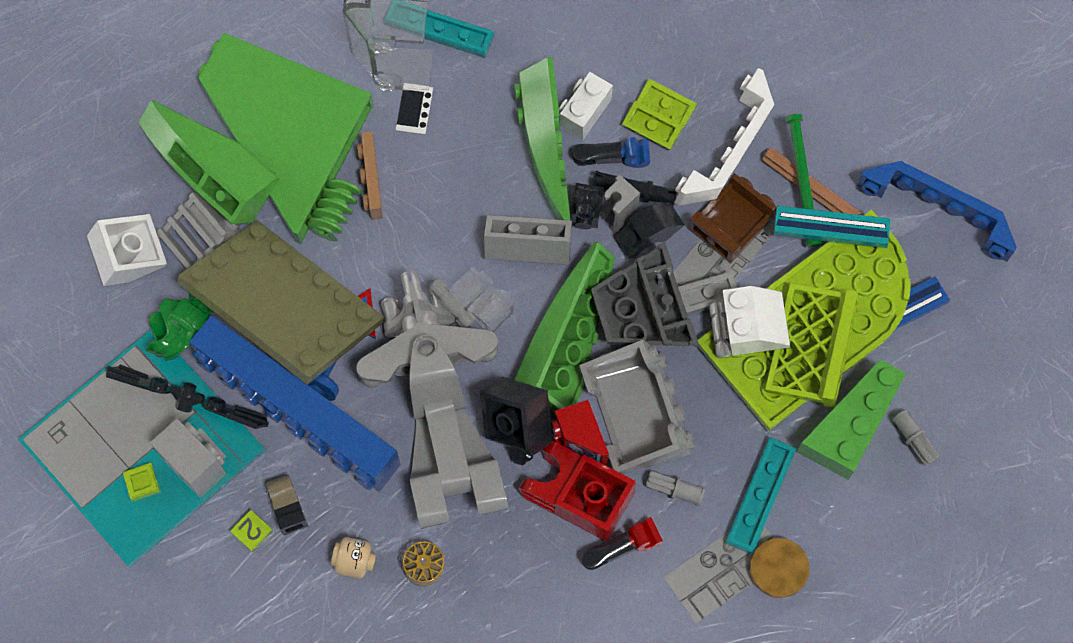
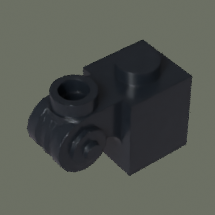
M576 183L570 220L577 228L585 230L598 228L604 187Z

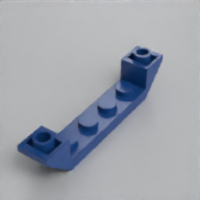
M903 161L864 170L858 181L857 186L863 192L880 198L884 195L889 183L893 181L901 189L911 190L921 195L925 201L937 203L945 207L951 214L963 216L971 220L975 226L991 230L982 249L995 259L1008 262L1017 248L1003 211Z

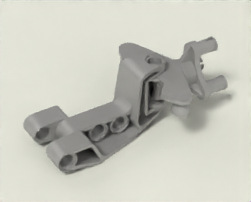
M410 270L412 281H409L407 271L400 276L405 293L402 311L400 312L399 300H396V298H387L381 302L385 319L383 325L385 336L393 338V340L361 358L357 364V373L362 383L369 388H375L381 383H389L394 375L410 377V392L414 419L416 420L410 484L420 529L450 521L445 502L446 497L473 492L478 512L482 515L508 509V503L498 461L492 456L464 410L466 406L459 378L454 366L465 359L474 364L479 361L490 362L494 360L498 353V338L495 333L489 330L451 326L456 321L455 316L452 317L438 301L439 297L434 296L431 292H429V297L432 304L427 300L426 294L421 289L419 273Z

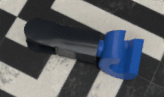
M632 137L623 142V147H621V142L578 144L573 148V160L578 166L622 163V158H624L626 165L633 168H643L650 164L648 139L636 142V137Z

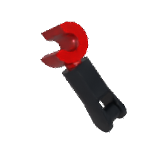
M652 517L628 530L629 536L625 532L602 543V545L585 551L582 555L583 566L588 570H595L609 561L612 562L633 552V546L636 547L637 551H646L659 546L663 540Z

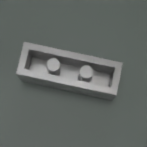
M487 215L484 233L485 259L569 264L572 245V221Z

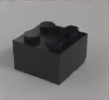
M502 377L480 391L485 438L510 447L513 463L523 466L526 462L533 459V455L553 443L548 390Z

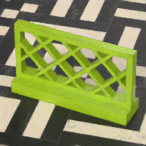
M790 283L784 308L786 323L788 325L790 321L799 317L806 328L794 336L788 330L789 342L797 349L800 354L799 356L786 363L781 356L782 349L774 350L765 388L766 392L820 402L825 407H836L859 303L858 291L847 289L846 293ZM795 292L807 294L812 302L798 309L793 302ZM828 298L839 300L838 309L828 315L820 305L821 302ZM816 306L823 318L809 325L802 314ZM791 308H793L795 312L790 315ZM836 316L835 322L833 324V322L830 319ZM827 322L833 330L832 335L820 341L813 330ZM810 333L817 344L803 352L796 340ZM829 344L828 351L825 348V345ZM821 349L827 357L826 362L814 368L807 357ZM804 360L811 371L797 379L790 367ZM780 361L782 363V366L778 368V363ZM785 370L794 381L786 387L774 385L775 376ZM822 370H824V371H823L822 378H821V376L819 375V372H821ZM815 375L820 383L819 393L806 392L801 383Z

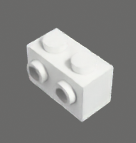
M591 72L588 73L585 79H579L573 89L574 94L571 99L564 100L559 108V128L583 141L612 100L613 85Z

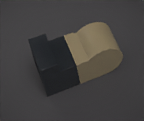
M289 475L267 482L266 485L273 502L272 506L282 534L285 536L309 527Z

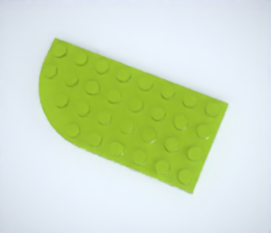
M872 209L865 214V216L878 217ZM889 231L887 248L827 242L766 289L782 292L784 308L790 283L846 293L847 289L858 291L859 303L843 374H845L880 347L893 334L903 318L909 301L911 279H909L907 259L896 237ZM795 292L793 302L798 309L812 302L807 294ZM828 298L821 302L820 305L828 315L838 309L839 300ZM816 306L802 314L809 325L823 318ZM791 308L790 315L795 312L793 308ZM836 316L830 319L833 322V324L835 322ZM799 317L790 321L787 325V329L792 336L806 328ZM826 322L813 331L820 341H823L832 335L833 330ZM710 330L698 339L699 349L768 431H771L809 401L766 392L765 388L774 350L734 356L731 353L730 357L717 358L713 330ZM810 333L796 340L803 352L817 344ZM790 344L789 348H783L781 351V356L786 363L800 355L793 344ZM829 344L825 345L827 351L829 349ZM819 349L807 358L814 368H817L826 362L827 357ZM804 360L790 367L797 379L811 371ZM780 361L778 363V368L782 366V363ZM785 370L775 376L774 385L786 387L794 381ZM822 370L821 372H819V375L821 376V378H822V375H823V371H824V370ZM815 375L801 383L806 392L819 393L820 383Z

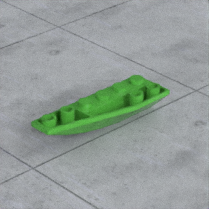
M151 100L138 123L162 156L195 191L232 224L253 223L279 177L241 143L155 100Z

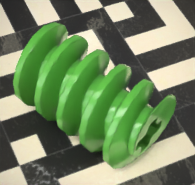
M331 179L327 183L328 189H325L322 193L323 198L319 199L317 203L318 208L314 209L312 213L314 218H310L307 224L316 235L329 241H338L333 232L342 234L343 229L337 224H347L348 220L342 214H352L353 210L347 204L356 205L358 201L352 194L361 196L362 191L354 184L345 180Z

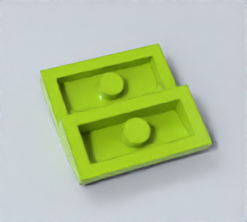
M648 79L637 101H634L622 125L671 150L694 113L697 103Z

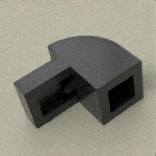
M660 202L642 209L629 218L630 223L618 232L615 237L628 258H635L653 242L668 240L685 224L671 202Z

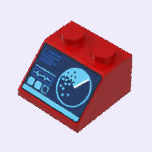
M589 400L556 410L554 421L551 422L554 442L607 466L609 452Z

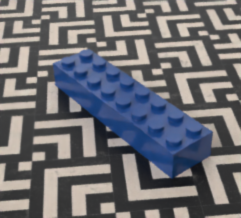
M212 315L190 340L189 343L194 350L192 355L199 360L197 363L200 367L210 374L214 370L221 377L220 381L231 390L237 387L243 393L242 397L255 407L257 404H260L266 410L265 414L276 423L282 420L288 426L287 430L300 440L305 437L312 443L310 447L324 457L327 453L335 460L333 464L346 474L350 470L358 477L356 481L367 490H371L373 487L380 492L400 467L398 452L395 448Z

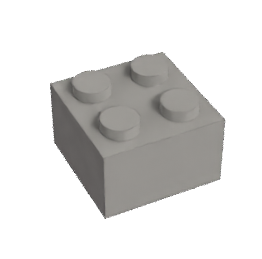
M176 418L150 444L169 467L201 498L226 475L222 467L225 462L209 442L203 445L205 441L189 422L183 425Z

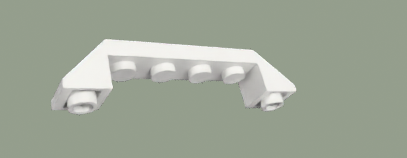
M760 68L757 69L753 77L748 74L740 87L744 92L739 101L752 108L746 119L750 122L748 127L741 126L733 139L737 142L734 149L728 147L720 160L724 163L721 170L715 167L709 179L693 170L688 179L683 176L675 189L679 193L674 202L675 204L680 206L714 200L720 194L774 106L764 71Z

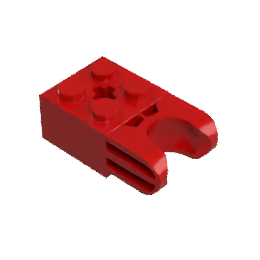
M553 441L542 452L544 459L559 471L558 476L550 482H539L532 478H527L522 481L519 492L526 500L594 536L608 541L635 494L636 481L584 454L582 456ZM596 496H599V497H600V500H597V501L591 500V499H595Z

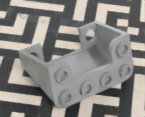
M640 340L579 365L588 392L595 395L598 399L612 444L606 447L615 471L624 475L692 454V448L696 446L691 432L685 429L683 421L686 420V415L681 404L677 405L674 394L677 393V389L673 379L667 377L665 368L668 367V363L662 351L658 352L654 345L651 346L644 340Z

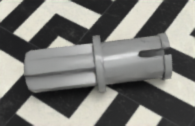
M908 410L902 411L892 419L907 439L905 443L912 446L926 466L934 463L939 458V454L925 436L926 431L920 429Z
M655 471L649 473L646 482L647 488L670 495L673 500L676 497L698 506L702 502L706 489L681 481V477L675 479Z

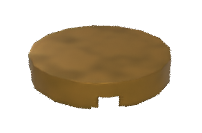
M773 538L763 542L754 551L750 560V575L754 585L766 593V595L773 598H786L796 594L806 584L809 576V560L805 551L797 543L786 538Z

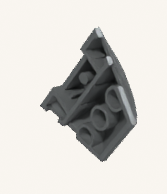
M665 241L647 255L639 257L632 265L622 271H618L591 289L607 344H633L644 340L650 345L699 347L691 318H688L673 273V264Z

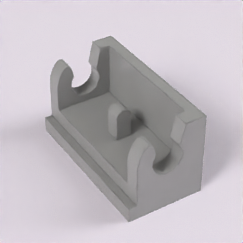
M621 175L615 178V183L605 193L604 200L610 199L612 195V202L604 210L602 216L604 220L611 213H615L614 223L610 228L615 234L630 221L629 218L637 213L640 192Z

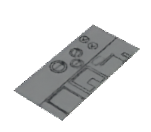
M769 222L731 264L700 239L673 271L676 282L682 286L727 272H732L735 280L774 233L775 226Z
M764 526L755 550L763 542L774 538L766 526ZM730 531L663 577L695 623L701 621L753 584L750 575L752 555L725 544Z

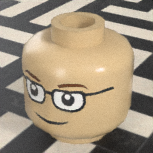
M345 537L341 543L336 542L331 565L335 566V571L339 575L362 579L367 571H373L376 554L371 553L372 547L369 542Z

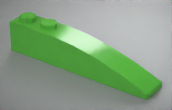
M547 57L519 73L520 83H515L516 100L521 99L522 108H517L519 125L524 124L531 161L552 212L557 220L571 221L567 185L564 183L566 181L564 159L561 158L563 155L562 134L558 132L560 115L553 57Z
M594 242L559 290L543 317L515 378V381L548 390L549 408L552 413L578 402L585 386L579 365L593 360L590 358L592 345H597L599 334L595 331L599 315L591 289L611 276L615 257L599 242Z

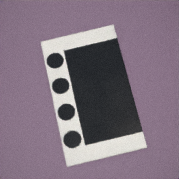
M404 84L396 125L397 131L426 133L433 87Z

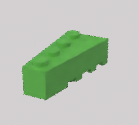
M880 359L800 444L797 453L849 480L906 373Z

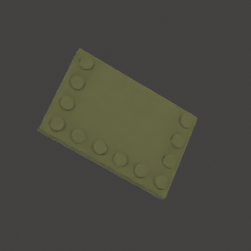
M258 220L178 275L177 283L307 385L382 325L384 319L383 315Z

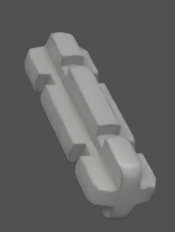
M441 278L436 279L429 285V291L434 296L439 297L438 301L452 317L456 316L458 318L456 321L461 327H468L475 320V316L469 309L465 310L464 303L451 289L448 290L446 288L448 285Z
M715 302L710 304L709 309L710 316L712 317L714 343H716V357L727 358L731 356L732 350L730 343H728L730 340L727 317H725V304L723 302Z

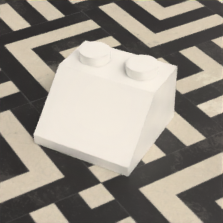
M150 214L97 220L87 235L103 286L129 283L167 265Z
M755 286L723 290L733 356L790 347L782 292Z

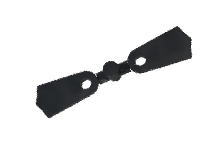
M121 364L117 367H106V378L159 394L171 393L178 400L176 409L179 411L191 412L193 405L202 403V407L207 411L254 429L268 427L269 425L266 414L240 406L233 407L227 405L223 399L217 397H209L206 400L205 395L195 392L197 386L192 383H184L183 387L174 385L171 388L168 385L169 382L163 378H150L145 373Z

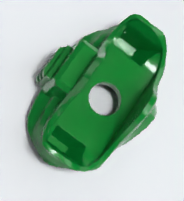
M191 293L189 300L186 298L181 300L164 299L159 305L160 312H154L148 318V323L155 340L148 345L146 351L156 355V357L164 358L165 361L176 359L190 346L189 342L194 332L197 333L210 318L209 315L215 312Z

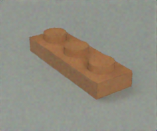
M363 132L361 133L362 143H357L359 160H364L365 168L360 169L362 185H367L368 194H363L365 211L370 210L372 220L383 219L373 133Z

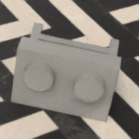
M194 192L189 195L190 199L185 204H181L178 207L179 211L167 219L168 223L156 231L159 242L163 240L186 269L221 246L224 241H228L242 231L239 228L240 224H232L199 193ZM183 216L209 245L206 251L203 250L180 222ZM172 228L175 229L198 257L195 263L170 235L169 232Z

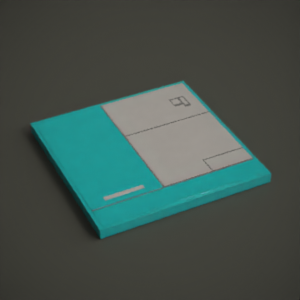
M151 329L107 365L117 367L121 364L145 373L150 378H163L169 382L168 385L171 388L174 385L183 387L184 383H192L197 386L195 392L205 395L206 400L209 397L219 398L180 355L174 360L165 361L164 358L156 357V355L146 351L148 345L155 340ZM104 367L18 440L124 563L131 568L266 450L243 424L207 411L202 407V403L193 405L191 412L179 411L176 409L178 400L171 393L159 394L106 378V367ZM176 418L183 425L189 422L205 441L203 445L209 442L225 462L222 467L226 475L201 498L169 467L150 444ZM152 463L161 492L132 502L123 472Z

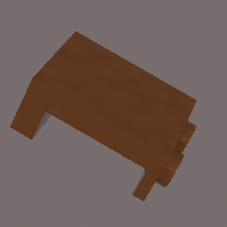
M733 173L729 183L721 190L718 197L712 200L701 213L697 211L690 218L688 229L731 264L774 218L777 207L768 195L760 194L755 190L748 179Z

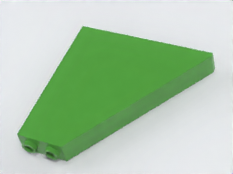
M223 33L220 40L213 44L208 62L204 63L199 70L198 77L200 83L232 138L246 147L279 177L268 197L294 240L302 244L309 230L308 220L314 218L312 213L314 209L318 208L317 203L319 199L323 198V191L328 189V181L335 179L374 105L372 94Z

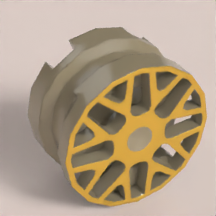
M426 541L417 542L411 545L405 552L403 557L404 574L408 581L414 585L421 587L431 586L438 582L443 575L444 556L440 548L435 544Z

